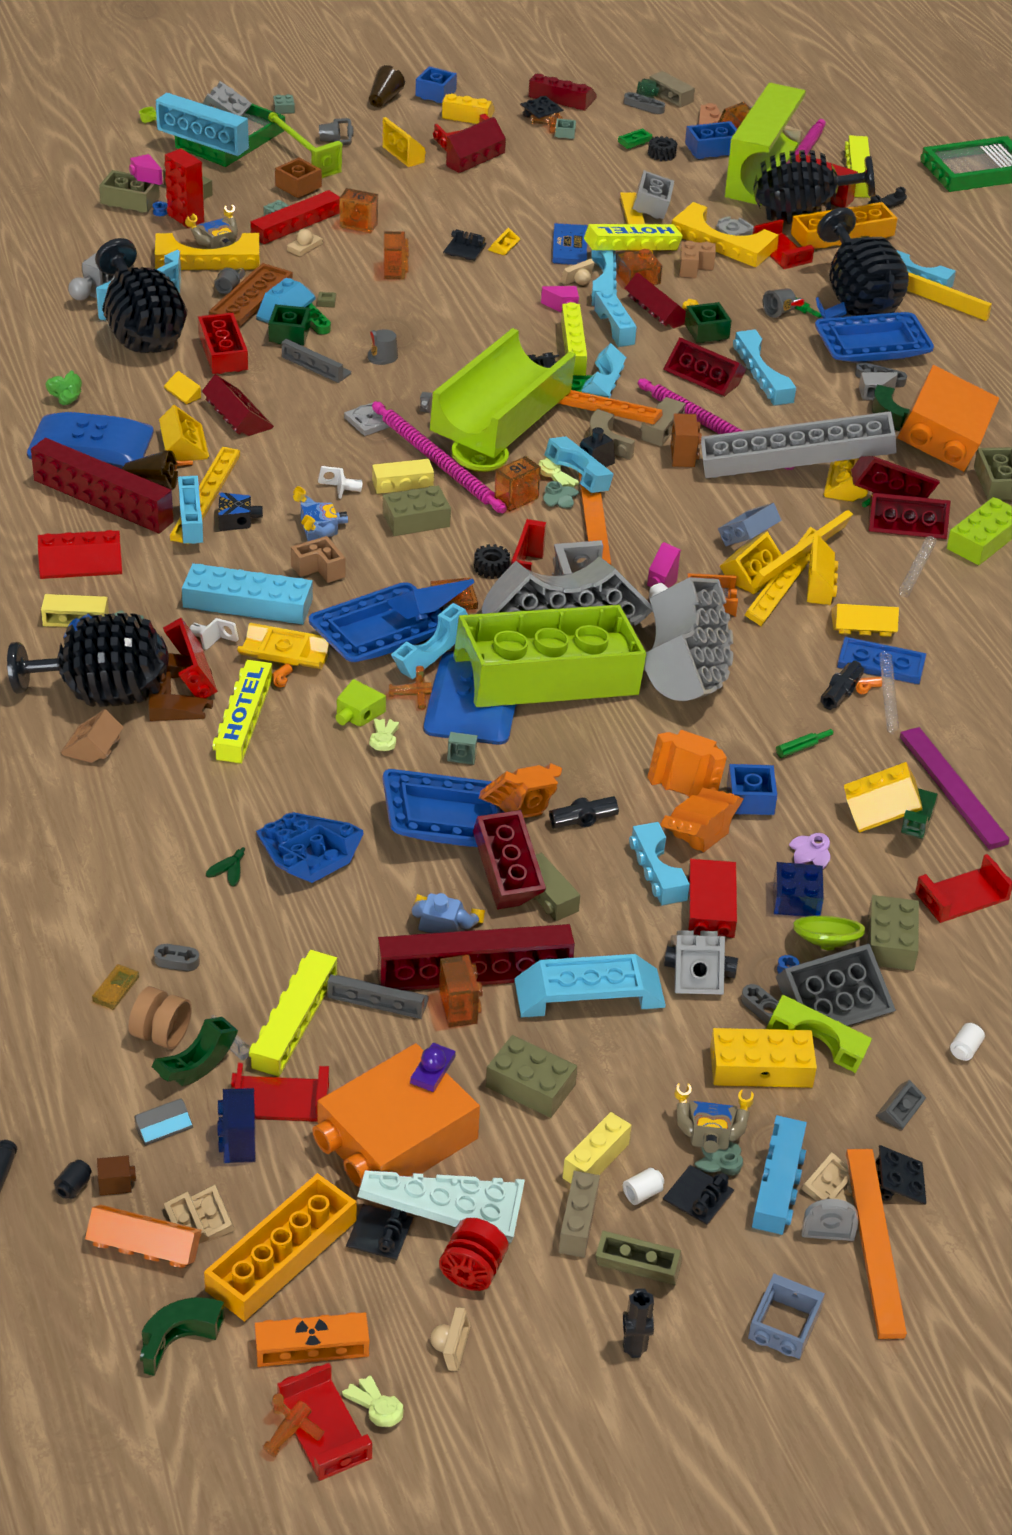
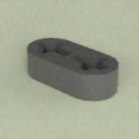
M161 944L154 950L155 963L162 968L193 971L200 964L199 952L192 947Z

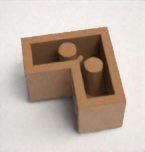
M681 241L680 277L697 278L698 269L714 270L715 244L710 242Z
M328 536L291 547V567L299 577L319 572L327 583L346 577V558Z

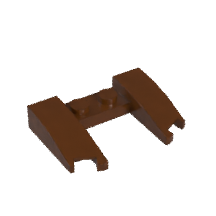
M169 653L166 677L164 672L162 674L161 682L159 683V693L153 694L149 687L150 721L205 719L206 716L202 710L204 708H213V700L171 694V678H181L178 673L193 665L191 656Z

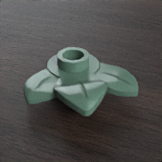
M551 481L545 487L543 500L549 507L557 504L561 508H571L574 505L572 497L578 495L579 492L573 487L562 486L560 482Z
M731 1141L728 1149H718L714 1153H708L701 1147L705 1157L695 1162V1167L711 1173L721 1170L726 1175L738 1174L743 1166V1158L740 1156L741 1148Z

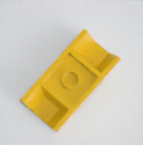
M249 623L246 640L243 646H238L237 652L240 655L256 657L267 661L288 663L289 665L296 666L300 664L301 666L322 670L328 657L330 644L321 635Z

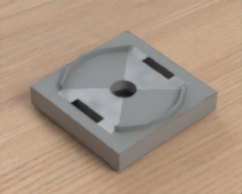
M372 403L344 412V418L364 436L389 428L383 422V416L378 415L372 410Z

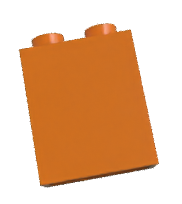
M933 365L916 395L897 439L964 472L981 444L999 397Z
M417 1043L318 1100V1124L312 1129L314 1139L323 1152L330 1154L335 1151L344 1160V1168L349 1179L358 1187L361 1185L365 1171L396 1172L399 1176L412 1177L413 1173L422 1174L478 1139L480 1105L447 1073H445L434 1092L410 1083V1078L421 1062V1056L424 1051Z

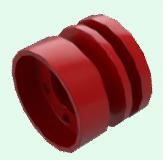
M465 1218L460 1220L456 1226L450 1242L439 1259V1267L452 1283L471 1291L485 1290L490 1286L498 1266L501 1264L509 1248L508 1240L500 1229L488 1221L479 1218Z

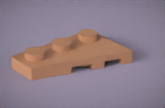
M708 103L701 105L699 125L726 122L716 104Z

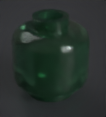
M644 78L641 82H638L636 93L654 99L655 96L658 97L660 87H657L656 81Z

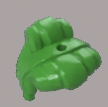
M71 370L64 379L61 376L49 378L45 386L49 394L59 398L60 404L69 405L79 397L82 380L79 375L74 374V371Z

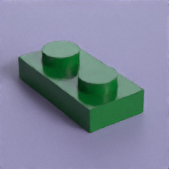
M642 128L618 136V143L627 149H631L649 142L653 135Z

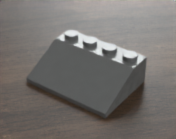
M870 943L786 968L776 976L782 995L794 999L846 1026L896 1011Z

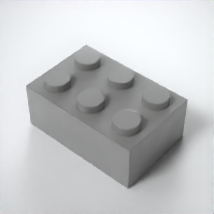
M644 170L637 187L632 209L639 213L649 214L656 219H664L671 200L674 180Z

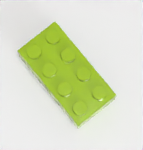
M992 497L950 530L946 549L977 565H981L1012 540V506Z

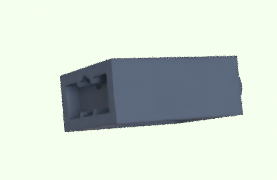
M770 503L747 510L717 529L725 546L750 540L782 520L775 504Z
M773 1274L751 1322L748 1339L755 1341L759 1345L778 1350L786 1356L800 1359L821 1312L825 1293ZM773 1300L810 1314L800 1338L763 1324Z

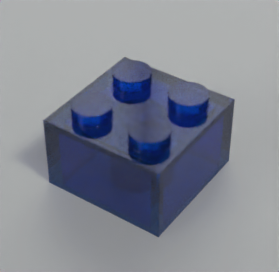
M776 862L773 880L774 914L802 917L821 916L824 900L823 866Z
M254 1088L223 1089V1100H218V1136H223L218 1137L219 1153L224 1152V1163L256 1162Z

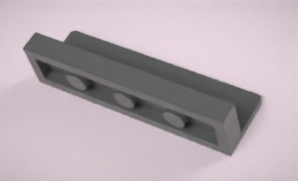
M288 339L282 341V358L337 383L351 375V371L343 368V364Z
M330 975L328 980V998L422 1019L429 1001L428 995L388 988L379 984L340 975Z

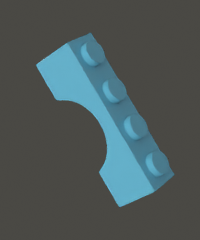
M896 250L902 257L907 272L950 288L953 286L955 270L944 266L928 268L916 265L910 260L909 254Z
M605 289L596 292L594 310L600 319L609 318L612 338L617 346L635 345L637 326L614 291Z
M611 343L599 353L595 361L600 373L596 372L585 382L581 392L606 398L611 397L610 392L616 386L615 382L619 379V373L625 367L624 362L626 359Z
M567 436L549 438L544 454L556 465L567 466L578 471L582 475L580 484L591 493L609 491L614 473Z
M198 476L178 477L183 544L202 543L203 523L200 509Z
M452 603L438 615L437 629L430 640L421 645H412L406 641L391 655L399 671L413 680L442 654L451 649L456 642L459 615H468L466 610Z
M659 822L633 826L632 836L629 837V844L631 849L635 850L637 854L638 864L644 868L645 878L652 885L654 897L658 898L661 905L687 901L690 884L682 868L668 866L658 859L660 855L664 854L666 836Z

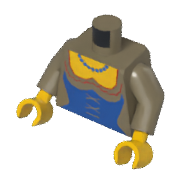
M232 204L231 211L226 209V205L224 207V215L228 219L222 218L196 225L197 216L192 214L191 220L187 216L185 221L188 227H192L191 231L197 243L208 249L229 246L234 243L238 234L236 219L233 217L235 207Z
M678 1083L674 1092L675 1097L679 1100V1103H677V1125L686 1136L690 1137L691 1145L703 1147L706 1152L714 1153L718 1149H728L730 1141H736L745 1133L750 1113L747 1110L753 1105V1092H751L750 1099L744 1100L742 1098L743 1089L739 1091L738 1103L740 1109H737V1106L698 1101H689L687 1103L692 1089L691 1085L688 1083L686 1093H683L679 1090Z

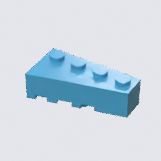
M776 1115L752 1228L783 1235L785 1225H791L793 1210L789 1209V1205H795L798 1190L793 1189L794 1184L799 1185L802 1170L797 1168L798 1164L803 1165L806 1150L802 1149L807 1122Z

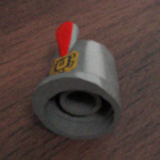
M789 288L768 290L764 293L762 304L768 316L778 318L782 314L793 310L795 306H803L804 299L801 297L796 299L794 292Z
M387 329L370 331L372 348L368 352V360L377 365L395 362L398 359L395 332Z

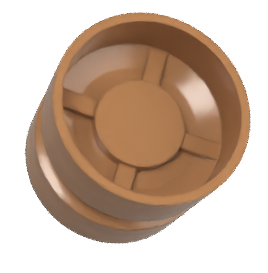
M152 986L146 987L137 997L131 1010L129 1033L145 1041L152 1040L154 1044L164 1048L174 1049L183 1039L190 1023L192 1013L190 1000L174 994L168 996L167 992Z

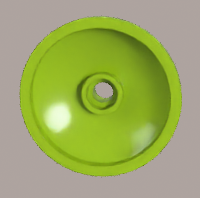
M456 441L452 445L451 450L452 456L457 463L477 472L497 470L507 463L509 457L507 448L495 458H492Z
M808 916L795 920L793 924V929L799 936L811 944L821 946L820 948L823 950H834L835 947L846 946L859 940L865 933V927L861 923L841 917Z

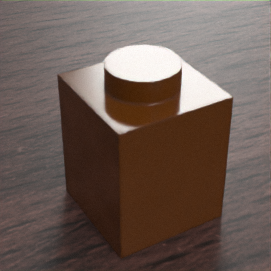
M129 1155L97 1158L100 1196L132 1193L131 1182L136 1181L135 1165L130 1166Z

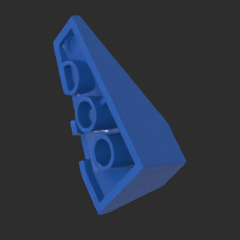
M474 579L415 589L389 599L387 602L388 605L406 619L415 618L416 621L428 618L427 614L438 610L474 583Z

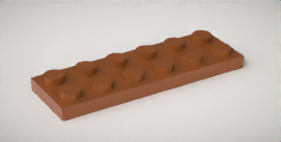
M262 263L210 309L209 315L233 312L240 327L259 310L265 293L283 279H292L293 272Z

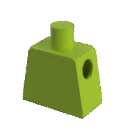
M353 679L337 698V715L335 719L340 725L351 722L357 726H364L386 712V695Z

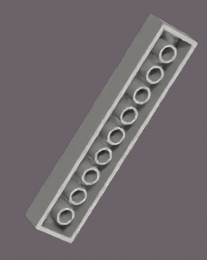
M891 411L703 436L701 446L705 478L856 459L861 456L896 453V435Z

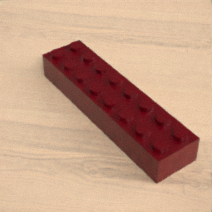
M44 438L31 448L34 481L158 534L174 522L171 489L48 438Z
M570 924L378 937L377 972L379 985L397 990H420L515 983V978L539 960L574 958L575 942Z

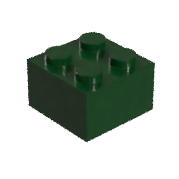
M720 302L686 306L684 324L696 343L730 339L732 320Z
M275 304L268 323L269 342L282 344V341L288 339L299 345H305L311 327L310 308Z

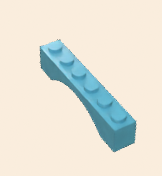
M591 249V259L603 271V274L592 283V306H595V296L598 291L605 289L613 290L617 296L616 250Z
M757 330L736 332L735 339L733 340L734 350L738 352L741 360L744 361L747 369L751 371L767 398L770 399L774 406L794 403L796 386L789 377L774 371L762 360L760 356L762 338Z

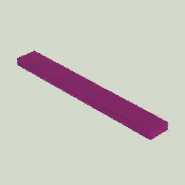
M917 727L902 731L900 733L901 740L986 847L991 850L1008 845L1010 838L922 729Z

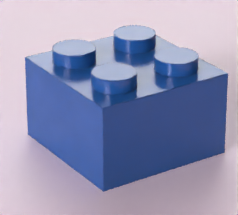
M429 66L416 78L415 96L421 97L424 100L429 99L436 103H442L446 94H453L456 91L457 73Z
M729 764L727 792L743 798L735 814H775L778 795L774 765Z

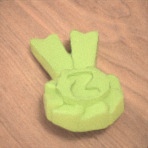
M548 458L539 461L537 470L543 476L551 477L554 481L560 482L562 486L574 488L579 485L578 480L560 471L561 465H556Z
M374 719L376 733H372L369 745L375 750L380 751L394 749L396 737L393 734L397 731L399 722H394L390 719L385 727V719Z
M368 1376L366 1379H359L360 1389L353 1384H349V1388L342 1391L343 1397L369 1409V1419L376 1426L391 1427L403 1418V1404L395 1396L381 1395L372 1376Z

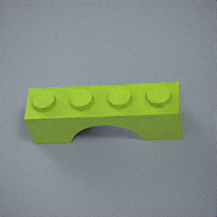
M782 995L766 1028L812 1030V1036L822 1040L831 1050L833 1062L854 1073L857 1072L872 1040L871 1037L785 995Z

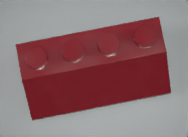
M540 73L534 74L529 80L528 97L537 99L541 96H546L556 104L586 111L597 98L593 88L585 84H576L569 80H560L557 77H547Z
M491 117L448 136L446 166L461 173L504 154L506 138L496 118Z
M638 272L625 286L624 289L629 292L627 296L634 302L639 300L638 305L644 310L649 308L648 313L655 319L659 316L658 321L665 327L670 325L674 329L685 325L686 311Z
M679 337L663 368L664 371L724 397L739 385L746 372V369L739 362Z
M214 374L202 390L206 396L205 400L212 406L215 405L214 410L220 415H224L222 418L232 425L231 428L236 433L241 434L242 432L247 436H251L274 427L239 388L218 375Z
M861 456L851 469L853 485L873 493L928 498L940 483L938 479L875 456Z
M872 493L869 506V532L947 540L951 500Z
M517 810L477 816L473 833L497 910L520 906L546 891L522 811Z

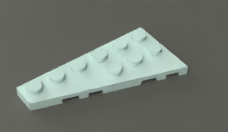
M365 1171L357 1197L454 1227L458 1225L460 1220L465 1218H479L488 1221L500 1229L506 1236L508 1243L511 1244L525 1180L516 1179L515 1182H503L502 1178H493L492 1181H480L477 1177L436 1175V1178H425L423 1174L413 1173L412 1177L399 1176L396 1172Z

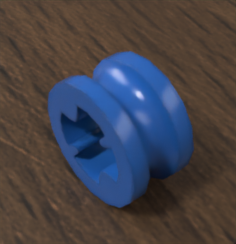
M162 201L153 203V214L155 216L167 215V203Z
M791 955L781 956L778 960L777 972L780 973L784 969L789 968L786 965H790V967L799 965V960Z

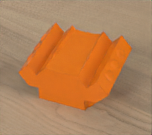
M680 730L678 735L671 732L661 733L657 736L647 778L651 785L662 783L665 790H674L689 797L692 795L698 796L702 788L718 791L727 757L721 749H718L717 742L684 730Z
M550 763L546 767L537 765L520 768L513 773L506 771L480 791L479 799L500 807L504 812L521 810L524 818L542 815L549 805L548 802L551 796L557 790L558 782L555 778L561 775L562 768Z
M702 788L698 796L692 795L678 805L671 816L665 815L660 826L669 829L676 838L688 842L693 849L704 853L729 834L732 817L742 803L743 798L732 793L727 794L724 791Z

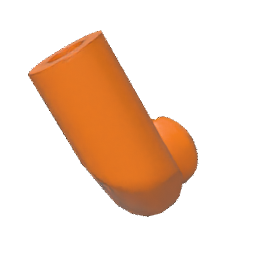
M286 663L272 673L273 684L276 687L282 688L286 686L288 681L286 676L293 671L291 665Z
M861 678L856 684V691L864 695L871 688L881 687L882 678Z

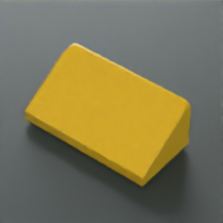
M507 228L488 250L505 256L520 241V238L510 228Z
M177 371L164 385V389L185 404L201 398V387L180 371Z

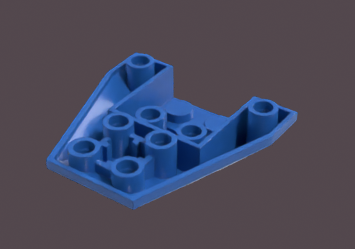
M295 812L287 813L281 819L267 823L263 828L256 831L258 838L275 866L311 883L349 864L364 834L362 829L351 823Z

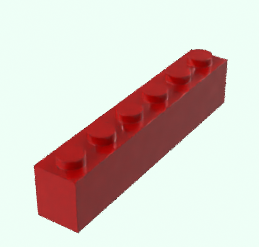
M327 190L250 221L251 233H259V242L264 245L342 213V198Z

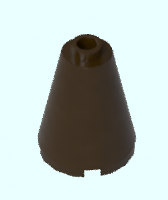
M381 66L376 72L369 95V101L375 107L383 106L404 88L405 78L399 70L392 69L393 66Z
M166 450L129 461L122 467L127 472L168 489L175 488L177 485L178 471H174V465H177V460L172 451Z

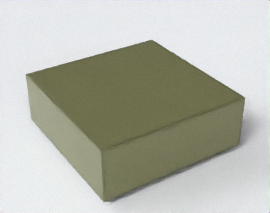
M319 292L317 307L335 308L336 293Z

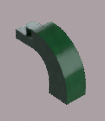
M877 384L872 402V412L875 414L891 411L894 430L900 431L910 409L903 408L893 401L894 388Z
M918 788L923 810L918 812L905 811L901 834L924 839L936 807L938 794Z
M224 1017L205 1019L197 1038L186 1050L177 1055L156 1058L152 1068L167 1082L175 1080L181 1086L192 1084L207 1075L219 1064L232 1046L238 1030Z
M202 1297L186 1298L170 1303L158 1310L148 1320L142 1330L143 1347L140 1353V1361H143L144 1374L155 1376L167 1347L179 1338L200 1336L216 1340L225 1319L224 1301Z

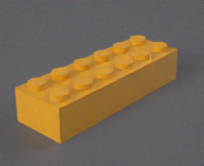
M883 202L847 207L856 216V225L849 234L851 238H860L861 236L887 238L895 236L898 218ZM832 210L793 216L791 235L802 247L812 245L816 249L835 245L841 246L842 244L840 240L825 242L817 234V226L820 220Z
M318 1173L315 1174L204 1271L205 1291L216 1300L224 1301V1306L245 1322L356 1222L357 1201Z

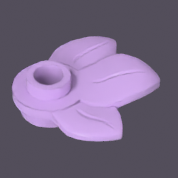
M823 833L798 836L789 844L795 850V865L813 861L815 867L821 871L830 861V853L828 851L830 840Z

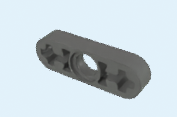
M633 92L624 94V104L654 114H663L665 112V103L663 101Z
M865 362L856 365L855 375L858 378L861 377V372H897L895 387H904L906 385L907 374L905 372Z
M749 984L743 988L741 997L743 1005L768 1025L773 1013L765 1012L764 1008L769 1007L775 1010L779 1002L758 985Z

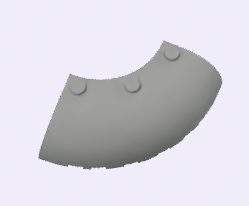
M600 556L585 568L561 576H547L534 573L515 561L492 586L482 606V614L620 605L631 626L637 625L644 620L652 610L651 604L613 566Z
M689 577L649 598L651 610L655 617L656 639L653 648L646 652L644 670L647 672L653 686L661 694L677 701L699 699L723 686L722 683L729 677L730 671L728 667L733 662V652L730 650V645L733 644V632L728 629V622L731 619L730 615L725 613L723 604L726 603V599L719 579Z

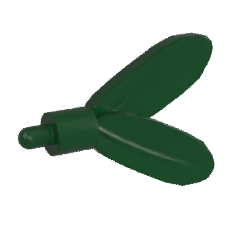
M245 848L237 849L233 856L212 865L206 871V877H216L228 870V883L231 886H236L241 877L240 861L245 855Z

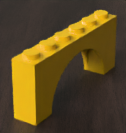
M695 202L691 203L672 219V224L683 235L682 239L699 243H714L717 253L755 268L767 259L778 246V234L765 229L759 233L747 236L728 235L714 230L706 223L707 207Z
M156 233L155 269L165 265L164 255L177 249L180 251L181 270H222L224 268L255 270L260 265L259 233H242L237 242L217 249H197L185 246L174 238L173 233Z

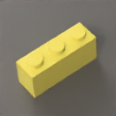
M429 459L373 464L372 481L377 494L407 491L434 486V471Z
M45 594L41 608L43 626L68 627L72 620L75 618L80 619L87 614L91 617L109 614L108 597Z
M610 1112L564 1159L563 1179L571 1183L574 1171L600 1175L629 1145L632 1125Z

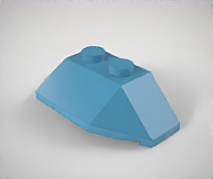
M285 278L265 293L256 315V320L269 323L275 304L306 307L316 299L312 290L302 283L291 278Z

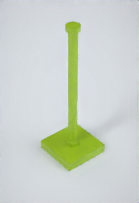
M275 112L269 114L268 119L271 122H275L312 153L311 164L322 169V178L342 172V143L340 141L316 148L282 121Z

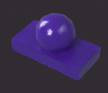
M432 1043L429 1048L423 1051L421 1062L412 1074L410 1083L434 1092L455 1059L456 1051Z

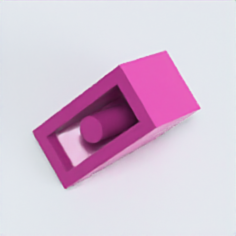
M149 154L130 158L131 165H129V171L137 181L158 185L163 184L162 169Z
M542 286L541 303L554 310L562 312V304L569 302L578 304L579 302L576 286Z
M665 542L661 544L649 568L647 586L652 587L655 584L663 583L666 587L670 588L677 582L680 549Z

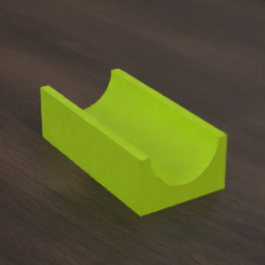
M768 83L731 138L725 189L726 198L758 205L754 198L753 187L756 175L757 180L762 176L761 163L763 161L766 162L768 172L771 170V156L775 155L776 167L780 166V153L785 152L787 163L790 159L789 151H795L798 147V142L789 139L782 131L804 99L806 90Z
M512 328L433 391L430 431L495 458L571 392L576 354L569 351L552 367H542L526 355L519 341V330Z
M608 605L459 615L454 659L456 662L471 661L475 689L474 704L476 707L639 695L646 652L621 606Z

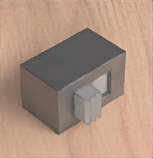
M422 392L420 396V411L430 413L432 393Z

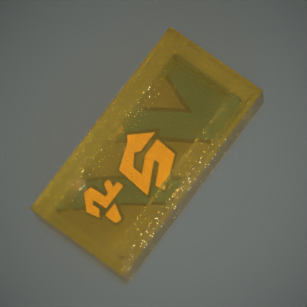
M117 964L92 995V1001L114 1010L138 980L139 972Z

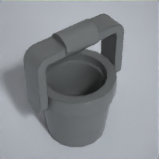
M334 119L332 123L319 125L320 141H340L342 145L351 144L352 137L354 136L351 119ZM340 123H348V140H340Z
M222 269L214 281L217 291L221 294H228L240 283V279L245 276L244 269Z

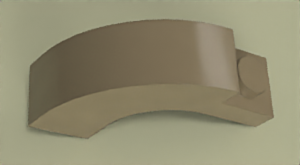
M597 409L590 420L589 436L592 435L593 428H602L604 434L614 441V454L630 460L634 455L635 440L613 433L614 414Z

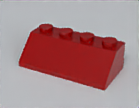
M120 530L38 535L40 579L122 574Z

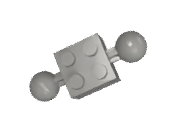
M96 253L82 263L83 278H74L69 283V294L76 300H84L89 296L97 298L96 287L112 281L115 275L105 274L98 269L95 263Z

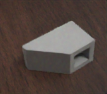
M861 372L859 390L862 400H873L877 384L895 389L897 372Z

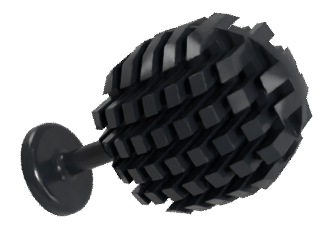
M799 150L800 162H796L795 151H789L790 163L786 164L785 152L780 153V166L776 167L775 155L770 157L771 170L768 172L766 162L763 161L761 163L762 176L757 180L756 175L753 187L754 198L759 208L760 203L765 206L767 220L772 221L771 210L776 211L777 220H781L782 212H786L787 224H792V212H796V216L802 215V211H805L806 214L812 213L813 208H815V212H822L821 205L825 203L826 211L831 210V197L834 195V198H836L838 186L866 183L868 195L875 197L872 157H865V171L863 173L838 176L833 165L831 170L827 168L826 156L823 153H820L821 163L817 164L814 150H809L810 162L806 161L805 150Z
M843 207L830 211L820 220L817 226V234L825 242L840 240L842 243L832 260L829 274L831 287L838 301L845 303L847 312L852 316L894 313L902 303L909 284V275L902 257L884 237L861 236L860 238H851L849 234L856 225V216L851 209Z
M117 238L106 242L98 249L95 255V263L101 272L115 275L108 285L102 306L104 316L115 337L126 348L134 352L158 353L173 349L176 340L181 336L188 312L175 284L168 276H165L166 274L159 270L141 267L140 269H138L139 267L131 268L136 261L137 250L130 240Z
M114 613L104 614V616L95 615L92 618L85 617L80 619L76 626L78 631H75L73 625L67 627L64 648L60 643L57 658L29 660L24 645L20 642H11L7 652L8 677L13 691L16 694H21L28 689L30 673L59 671L64 683L66 682L76 699L85 701L86 705L97 706L95 702H97L99 707L110 706L109 703L112 706L123 705L122 702L125 705L134 704V701H137V703L146 701L150 694L149 687L153 694L159 693V683L161 682L162 674L164 672L166 677L169 663L168 649L162 636L160 637L156 629L153 628L151 621L142 619L136 613H131V617L127 613H117L118 616H115Z

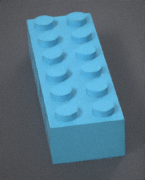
M165 93L155 100L157 130L239 156L249 148L248 118L170 93Z
M192 563L182 586L183 608L304 625L313 600V580Z

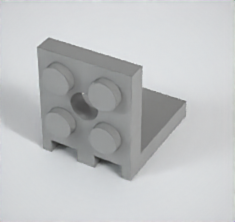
M220 81L217 87H214L211 93L207 94L202 104L211 107L215 106L220 110L243 116L252 103Z
M602 540L554 544L555 557H553L554 573H552V576L574 573L591 564L599 556L602 558ZM585 558L582 563L577 562L579 559Z
M677 930V935H671V945H676L675 993L724 995L725 936H718V931H700V936H694V931ZM699 962L706 966V973L701 977L696 976L693 972L694 965Z

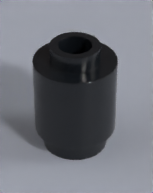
M80 1159L70 1162L54 1181L56 1193L62 1198L74 1199L90 1180L92 1173L90 1166Z

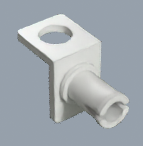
M321 466L318 483L337 485L339 499L342 498L344 490L361 492L362 480L345 478L343 468ZM332 472L335 476L332 479H325L324 474Z
M216 618L208 626L193 623L190 626L193 634L201 638L204 650H207L220 638L235 642L239 640L236 624ZM224 626L231 629L232 635L225 631Z

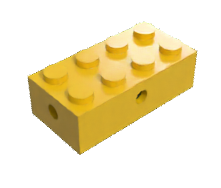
M713 1028L710 1053L714 1086L813 1088L817 1066L812 1030Z

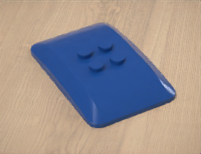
M910 312L818 319L815 322V328L831 356L841 361L861 363L898 360L931 353L934 350V344L919 320Z
M78 412L47 414L43 416L27 450V456L32 459L31 448L44 438H48L122 469L126 462L145 456L154 433V428L150 424L115 416Z
M403 582L314 612L309 616V624L344 659L350 662H359L393 653L406 641L415 645L431 638L437 629L438 615L442 611L438 609L427 614L428 618L416 621L415 618L406 619L388 605L387 602L389 599L417 589L413 584Z
M448 651L442 655L424 721V732L430 736L449 738L450 732L478 735L477 742L496 745L505 744L510 737L517 704L476 707L474 704L475 689L471 661L456 662L454 651Z
M397 769L385 770L382 776L390 827L399 835L444 844L478 847L473 833L477 816L504 813L500 807L479 799L480 791L492 781Z

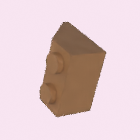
M104 709L81 723L60 753L63 756L91 763L100 758L103 760L111 753L110 747L120 739L119 734L124 727Z

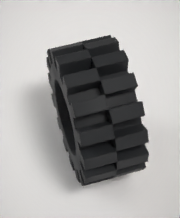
M656 136L649 140L648 155L650 158H654V160L659 159V161L675 159L677 154L676 140H673V138L669 139L667 136L665 138L663 136H660V138Z
M487 544L486 547L483 545L480 546V549L477 548L474 553L475 572H478L479 576L484 574V578L491 576V579H494V576L500 578L510 567V552L506 548L503 549V546L498 548L497 544H493V546Z

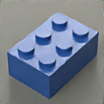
M731 121L687 126L685 144L694 157L698 159L723 155L729 156L731 138L737 131V128Z

